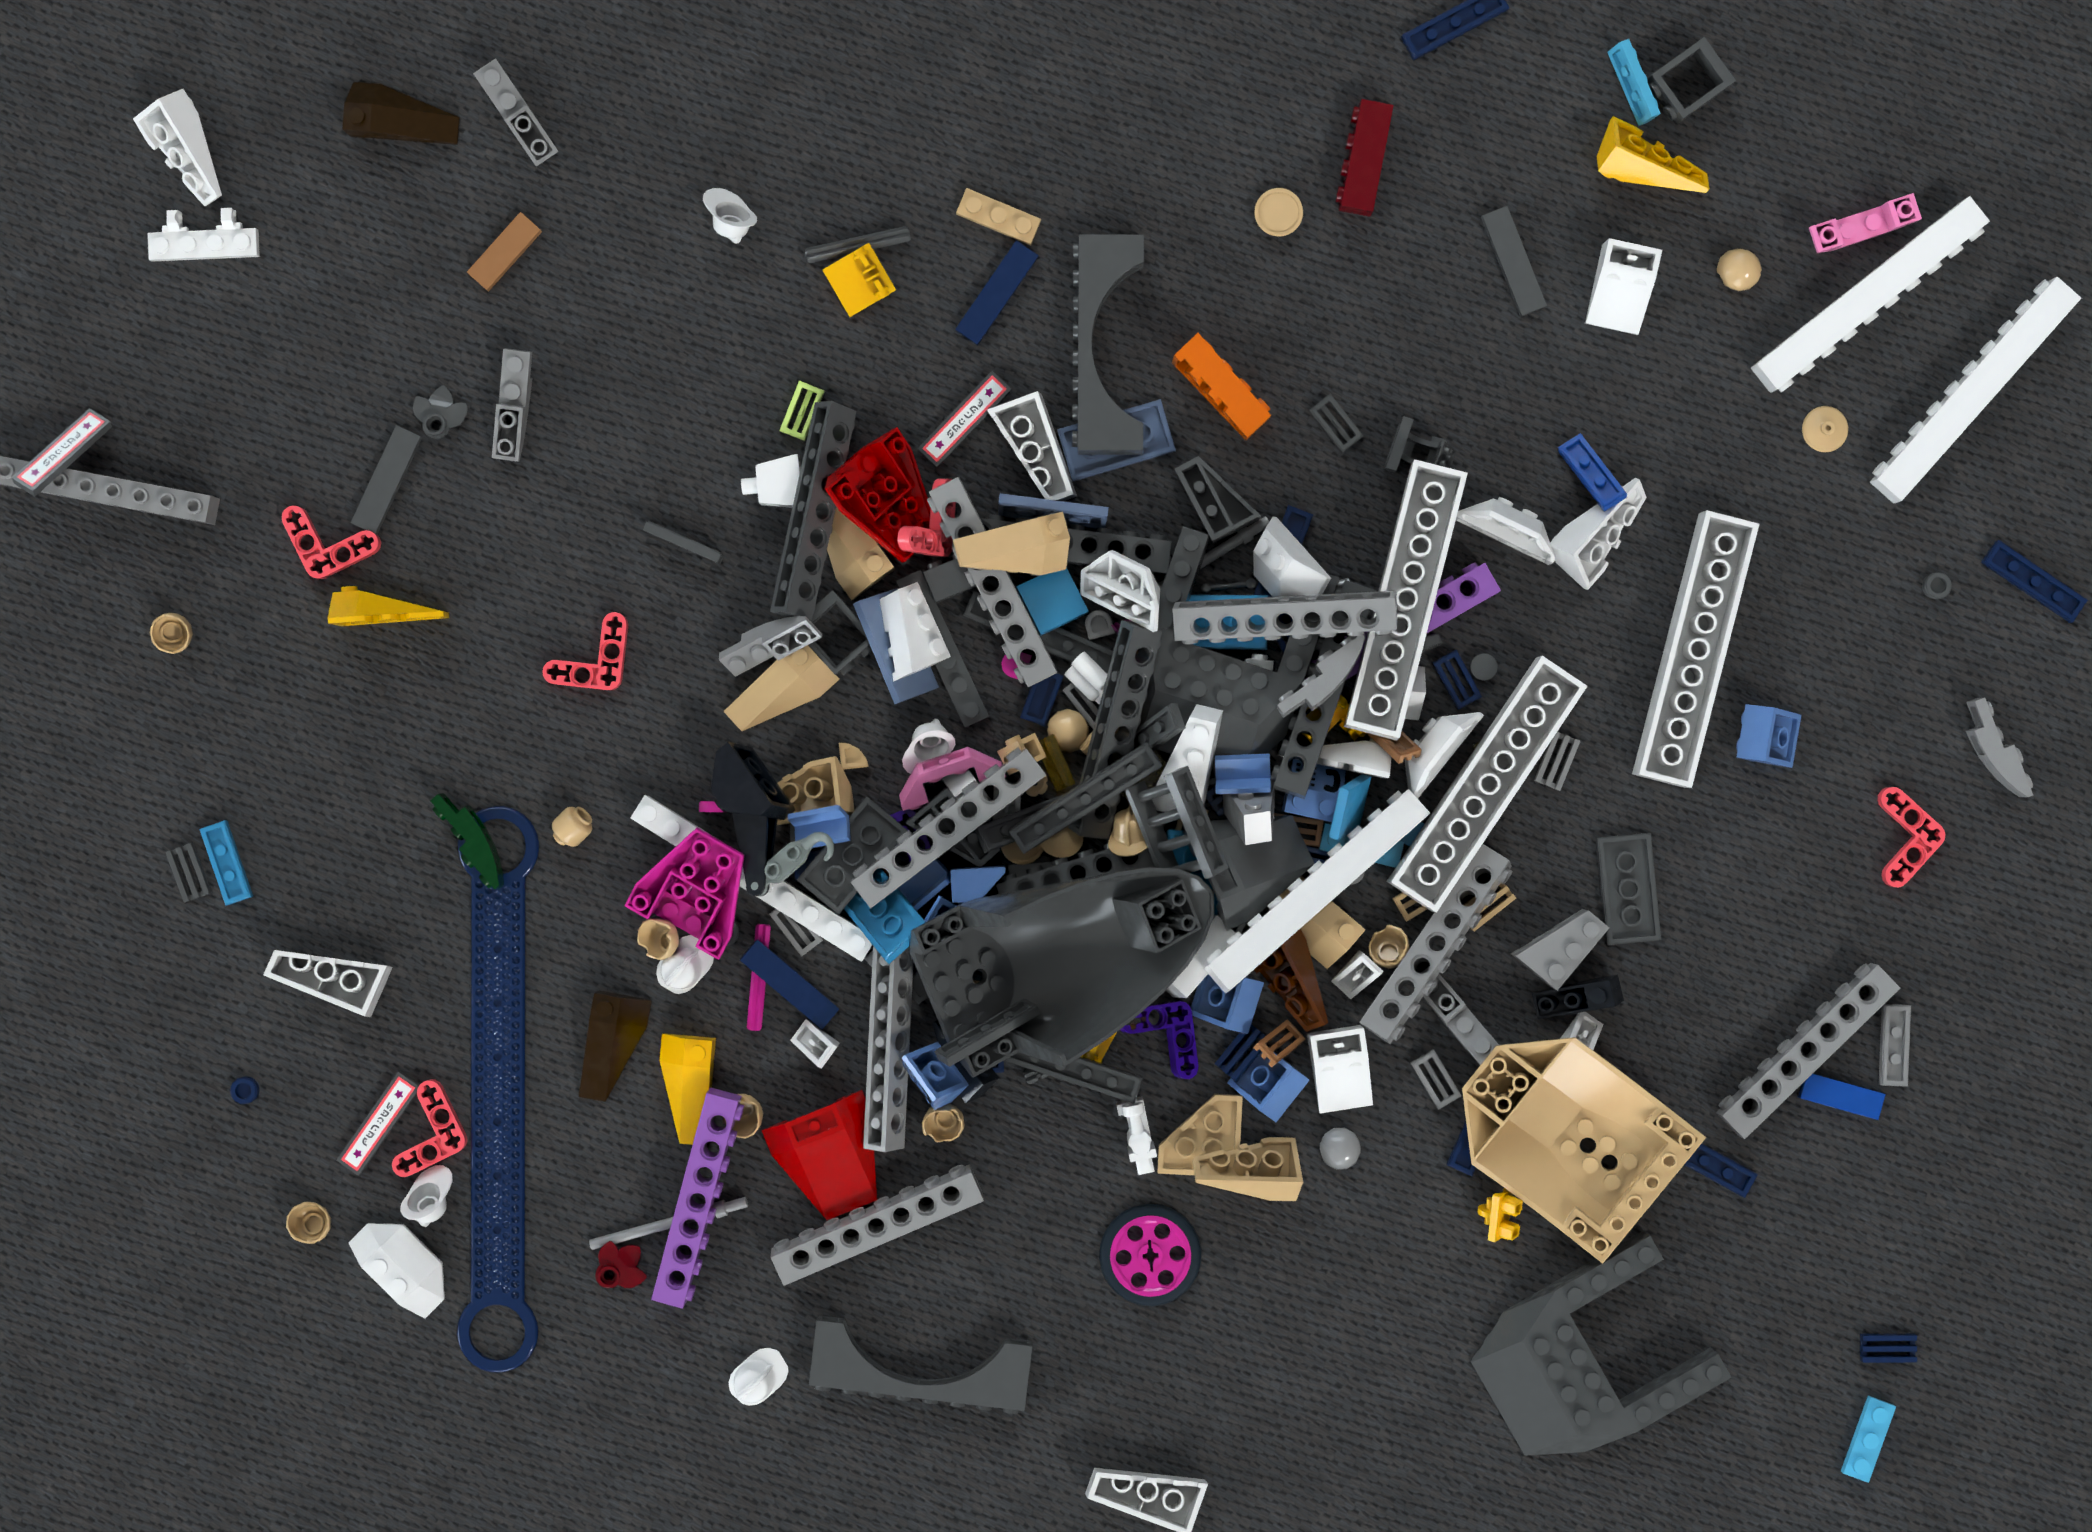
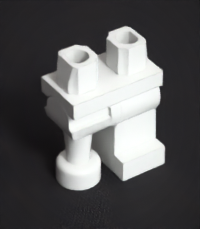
M1142 1096L1137 1097L1135 1104L1124 1100L1117 1101L1118 1115L1127 1117L1129 1127L1127 1131L1129 1145L1127 1150L1130 1162L1136 1161L1138 1175L1155 1172L1152 1158L1157 1157L1154 1142L1151 1139Z

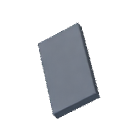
M1161 399L1123 410L1131 417L1143 423V455H1078V447H1072V431H1078V423L1057 429L1072 482L1176 452Z
M1000 493L998 515L1013 519H1034L1063 512L1066 525H1083L1086 528L1096 529L1106 527L1109 507Z
M898 588L853 604L894 704L939 688L931 667L893 682L892 673L895 672L893 657H889L888 648L891 647L889 632H885L880 599L898 590Z

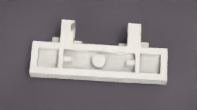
M221 208L222 225L216 226V230L189 231V228L183 227L182 212L179 210H167V225L162 226V232L148 233L149 260L175 261L260 257L259 232L256 228L243 229L242 223L236 222V210L232 208Z

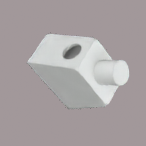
M794 454L757 464L756 477L741 479L743 495L758 494L759 503L764 506L792 508L801 470L800 456Z

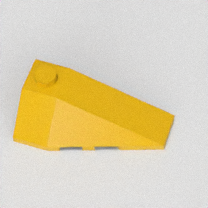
M1614 116L1611 118L1597 154L1598 171L1603 176L1627 183L1707 193L1709 182L1706 172L1682 156L1672 158L1668 151L1664 149L1665 145L1659 141L1652 145L1641 137L1644 131Z
M358 586L341 587V592L332 593L328 624L354 626L449 618V613L360 591Z
M662 1033L660 1065L679 1143L693 1145L705 1096L710 1087L712 1088L716 1038Z

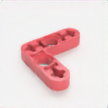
M936 479L932 490L952 479ZM950 502L946 507V512L950 517L955 518L956 502ZM931 509L929 529L918 526H903L898 532V545L900 549L933 557H948L952 552L953 539L951 536L946 538L939 524L943 522L939 511L933 513Z
M289 506L282 513L283 525L307 573L313 578H327L374 555L381 547L380 537L372 531L364 530L325 549L305 509L299 506ZM293 511L296 514H301L302 517L298 521L301 527L305 528L308 526V530H302L295 535L294 531H299L296 523L289 522ZM305 535H311L314 538V546L310 550H304L301 547V539ZM365 536L374 539V542L371 543L372 548L370 550L367 547L358 549L357 551L360 555L357 556L356 549L351 545V542L354 541V545L359 546L365 542ZM342 547L348 548L351 554L346 562H340L337 559V552ZM330 553V558L336 567L333 568L332 564H327L322 567V573L313 571V568L316 566L315 561L318 560L323 563L330 560L326 556Z
M611 612L604 617L598 665L551 660L543 667L544 679L548 683L600 690L617 689L621 685L628 633L626 617L617 612ZM614 617H618V621L622 623V628H617L616 636H622L621 642L614 639L606 640L607 634L610 636L613 634V628L609 627L608 623L609 621H614ZM609 644H616L620 649L619 656L615 659H609L605 654V649ZM604 661L611 664L619 663L618 669L612 667V675L616 676V682L612 681L610 686H607V681L602 680L603 675H607L609 666L603 667ZM557 664L559 670L568 671V665H572L569 673L570 682H566L568 676L558 675L557 679L553 680V675L549 674V669H554ZM582 667L590 672L589 680L585 683H580L575 678L576 671Z
M1886 787L1878 794V804L1912 835L1882 870L1881 876L1884 883L1890 887L1898 888L1904 886L1942 845L1946 834L1942 826L1901 789ZM1896 794L1895 801L1900 805H1904L1906 802L1907 805L1901 809L1895 804L1887 805L1889 799L1886 795ZM1910 809L1916 811L1918 815V820L1913 825H1909L1904 818L1905 813ZM1923 825L1927 830H1936L1934 835L1937 839L1927 841L1929 835L1923 829H1919L1918 832H1916V829ZM1913 847L1918 849L1920 853V858L1915 863L1909 862L1906 856L1908 850ZM1899 860H1901L1904 865L1911 868L1909 871L1908 869L1903 868L1899 872L1898 875L1901 878L1899 881L1890 880L1892 878V874L1890 873V871H1897L1903 866L1902 864L1898 863Z
M426 1080L417 1089L418 1099L436 1136L401 1152L393 1159V1171L400 1177L413 1175L458 1153L467 1144V1135L443 1086L437 1080ZM426 1085L430 1088H436L437 1092L434 1093V1098L436 1102L442 1099V1104H438L432 1109L429 1105L433 1104L434 1101L431 1096L426 1097L424 1095V1092L427 1090ZM438 1109L448 1111L449 1120L447 1123H439L436 1120L435 1113ZM453 1123L455 1128L450 1129L454 1137H460L457 1148L454 1144H448V1140L451 1138L449 1132L442 1133L441 1129L447 1128ZM426 1145H432L436 1148L437 1156L435 1159L430 1160L423 1155V1148ZM417 1155L419 1161L409 1166L410 1171L399 1167V1164L402 1163V1157L405 1160H409Z

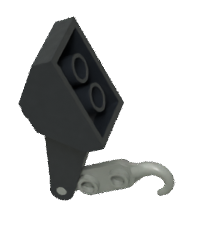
M727 742L716 751L711 791L716 797V805L723 812L733 814L739 850L745 854L743 870L746 890L750 895L764 896L769 891L770 883L778 884L783 882L806 862L812 847L817 842H824L827 846V853L823 858L824 861H828L832 857L834 843L832 838L824 832H814L806 838L790 842L773 856L777 820H785L788 814L793 813L796 809L752 747Z

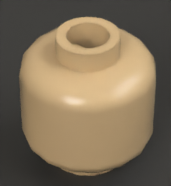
M581 807L565 808L552 822L554 839L563 846H578L592 831V818L590 814Z

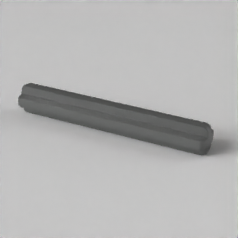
M908 226L808 247L805 249V255L808 263H814L846 256L867 243H870L872 249L909 242L911 240Z

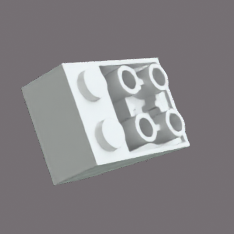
M1611 238L1604 242L1600 252L1585 324L1638 335L1656 280L1662 250Z
M1361 1025L1307 1033L1319 1113L1373 1105L1364 1028Z

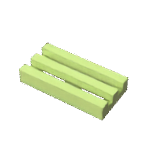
M799 381L779 431L806 441L815 402H821L825 391ZM804 388L807 390V393L791 430L788 428V425ZM814 392L817 394L802 433H799L798 429Z

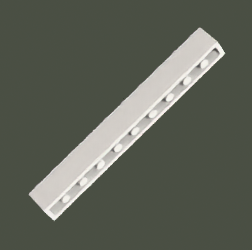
M1970 196L1962 200L1753 365L1751 369L1770 393L1777 389L1783 392L1794 383L1791 378L1796 374L1800 373L1803 376L1815 367L1813 363L1815 359L1819 356L1824 359L1837 349L1834 344L1842 339L1846 342L1858 332L1855 329L1863 322L1866 326L1877 318L1879 314L1876 311L1882 306H1885L1887 309L1900 299L1898 294L1906 289L1909 292L1920 284L1921 280L1919 277L1925 272L1931 275L1942 266L1940 261L1948 255L1951 259L1964 248L1961 245L1967 239L1972 242L1985 232L1982 227L1990 222Z
M2055 277L2049 281L2044 279L2033 290L2036 295L2031 301L2025 300L2016 309L2015 312L2018 315L2012 322L2010 320L2006 321L1997 331L2000 334L1994 342L1990 340L1980 350L1982 356L1976 362L1972 360L1962 370L1964 376L1960 381H1953L1945 389V398L1941 402L1937 400L1928 408L1926 413L1929 416L1923 422L1918 421L1908 431L1911 436L1906 442L1900 441L1891 450L1890 453L1893 456L1887 463L1881 462L1872 473L1875 477L1870 483L1893 504L1902 501L2080 301L2081 297L2060 278Z
M1409 789L1402 794L1399 790L1387 800L1389 804L1387 808L1383 811L1377 808L1367 817L1370 823L1363 829L1359 825L1347 835L1350 840L1345 845L1336 844L1327 852L1330 856L1329 859L1323 864L1318 860L1307 870L1310 875L1304 881L1300 878L1294 881L1287 888L1290 891L1283 899L1277 896L1267 905L1270 911L1263 917L1258 913L1247 923L1250 928L1245 933L1236 932L1226 941L1230 945L1223 952L1217 949L1206 959L1209 964L1204 970L1225 993L1234 988L1430 814Z
M644 795L630 817L674 846L682 842L696 828L701 829L647 795ZM742 868L740 887L746 890L744 870ZM785 880L778 884L770 883L769 891L766 895L756 896L861 962L873 946L856 924L840 914L838 915L832 909Z

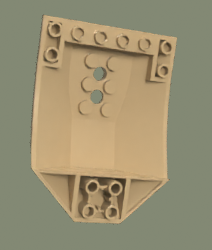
M1575 1037L1496 1045L1462 1087L1471 1164L1538 1212L1602 1264L1706 1139V1136ZM1592 1138L1596 1143L1595 1150L1590 1153L1583 1152L1580 1148L1582 1139ZM1604 1156H1615L1618 1160L1616 1167L1613 1169L1603 1167L1601 1161Z

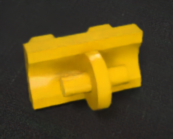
M1503 1188V1192L1487 1197L1486 1204L1479 1205L1477 1210L1480 1216L1485 1217L1484 1224L1489 1225L1488 1240L1496 1242L1501 1238L1514 1240L1519 1236V1224L1511 1222L1509 1219L1510 1215L1516 1217L1521 1213L1523 1201L1512 1196V1193Z

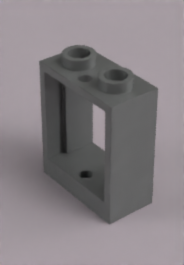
M1705 37L1661 67L1647 79L1653 97L1655 99L1658 98L1664 106V114L1670 121L1674 120L1677 125L1724 92L1736 81ZM1694 55L1716 87L1684 109L1662 77Z
M833 590L816 604L811 621L813 624L820 620L835 605H838L866 637L860 620ZM866 637L862 644L836 665L816 641L809 644L836 676L840 673L843 676L856 666L853 663L854 660L860 655L865 658L872 652Z

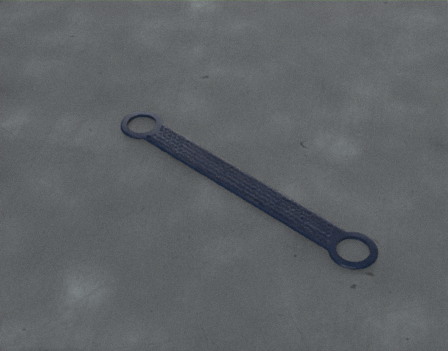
M492 806L482 809L476 814L483 823L492 819H504L515 824L525 838L526 850L521 863L514 870L503 874L504 885L499 889H494L493 887L488 888L479 879L480 872L475 867L470 868L461 859L463 853L459 848L466 840H458L460 861L464 869L471 876V1302L465 1307L459 1318L457 1338L462 1353L473 1365L488 1372L500 1373L513 1370L527 1361L533 1353L538 1339L536 1317L525 1302V877L530 873L537 861L539 840L534 826L525 815L509 807ZM487 1306H507L514 1310L523 1321L525 1328L524 1341L519 1351L511 1357L499 1360L490 1359L478 1352L472 1343L470 1336L472 1320L480 1310Z

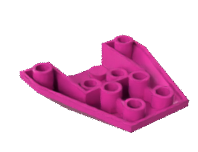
M696 828L635 884L625 907L646 919L656 914L664 920L672 922L678 928L699 939L695 947L719 960L733 933L745 854L703 830Z

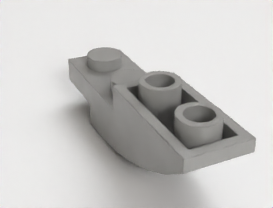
M496 58L473 73L536 167L559 152Z
M503 349L499 403L496 404L492 458L520 461L532 387V378H530L531 351Z
M806 616L777 619L743 633L740 642L719 653V661L736 677L773 656L778 661L822 638V633Z
M1349 636L1340 643L1342 646L1334 653L1332 650H1329L1318 658L1319 663L1316 664V670L1320 676L1316 677L1314 674L1301 683L1303 687L1295 693L1290 690L1278 699L1281 703L1277 705V710L1284 718L1304 703H1307L1311 711L1324 703L1340 687L1353 669L1362 650L1365 636Z
M1985 697L1967 701L1966 703L1975 728L1967 730L1966 733L1980 760L1989 772L2009 791L2018 797L2033 796L2031 790L2033 788L2032 780L2025 773L2022 766L2023 756L2015 745L2002 744L2004 741L2003 733L1995 725L1992 717L1994 716V710L1991 703L1986 701Z
M1430 966L1420 974L1426 973L1429 970ZM1438 974L1434 980L1436 982L1434 989L1428 996L1424 995L1423 998L1461 1045L1481 1065L1494 1047L1499 1044L1472 1014L1444 978Z

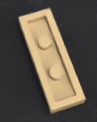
M966 188L956 212L958 216L1030 246L1041 222V219L968 188Z

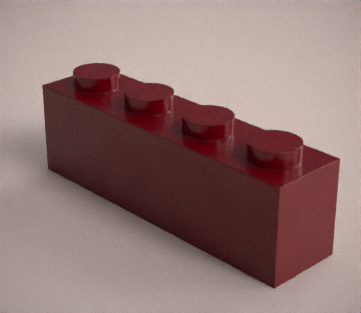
M1361 99L1359 106L1353 107L1351 123H1355L1354 132L1348 133L1345 149L1350 150L1348 160L1344 159L1340 176H1345L1343 187L1338 186L1335 202L1340 203L1338 211L1368 217L1372 215L1394 105Z

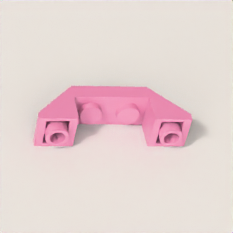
M1914 193L1855 215L1839 220L1835 218L1810 226L1809 230L1816 252L1823 253L1889 233L1919 221L1922 217Z
M966 747L917 763L899 794L903 811L908 809L916 810L929 803L924 783H935L951 774H963L972 767L975 768L978 780L981 782L986 778L984 773L995 764L1001 767L1002 762L970 747Z

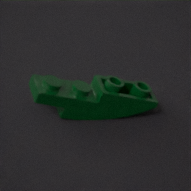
M444 793L437 794L430 800L435 806L432 808L434 813L441 820H448L453 826L451 828L452 833L459 840H466L459 848L463 853L461 859L470 868L475 867L480 872L479 879L488 888L493 887L494 889L501 888L504 885L500 858L495 844L481 819L470 806L464 807L459 811Z

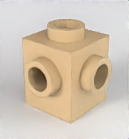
M1035 733L1022 739L1020 735L1012 737L1005 741L1006 747L997 751L1003 764L1008 761L1006 756L1018 747L1021 751L1027 748L1036 762L1047 757ZM1011 768L1007 770V773L1011 775L1019 770Z

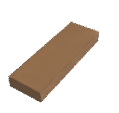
M520 212L471 266L467 273L489 292L542 231Z

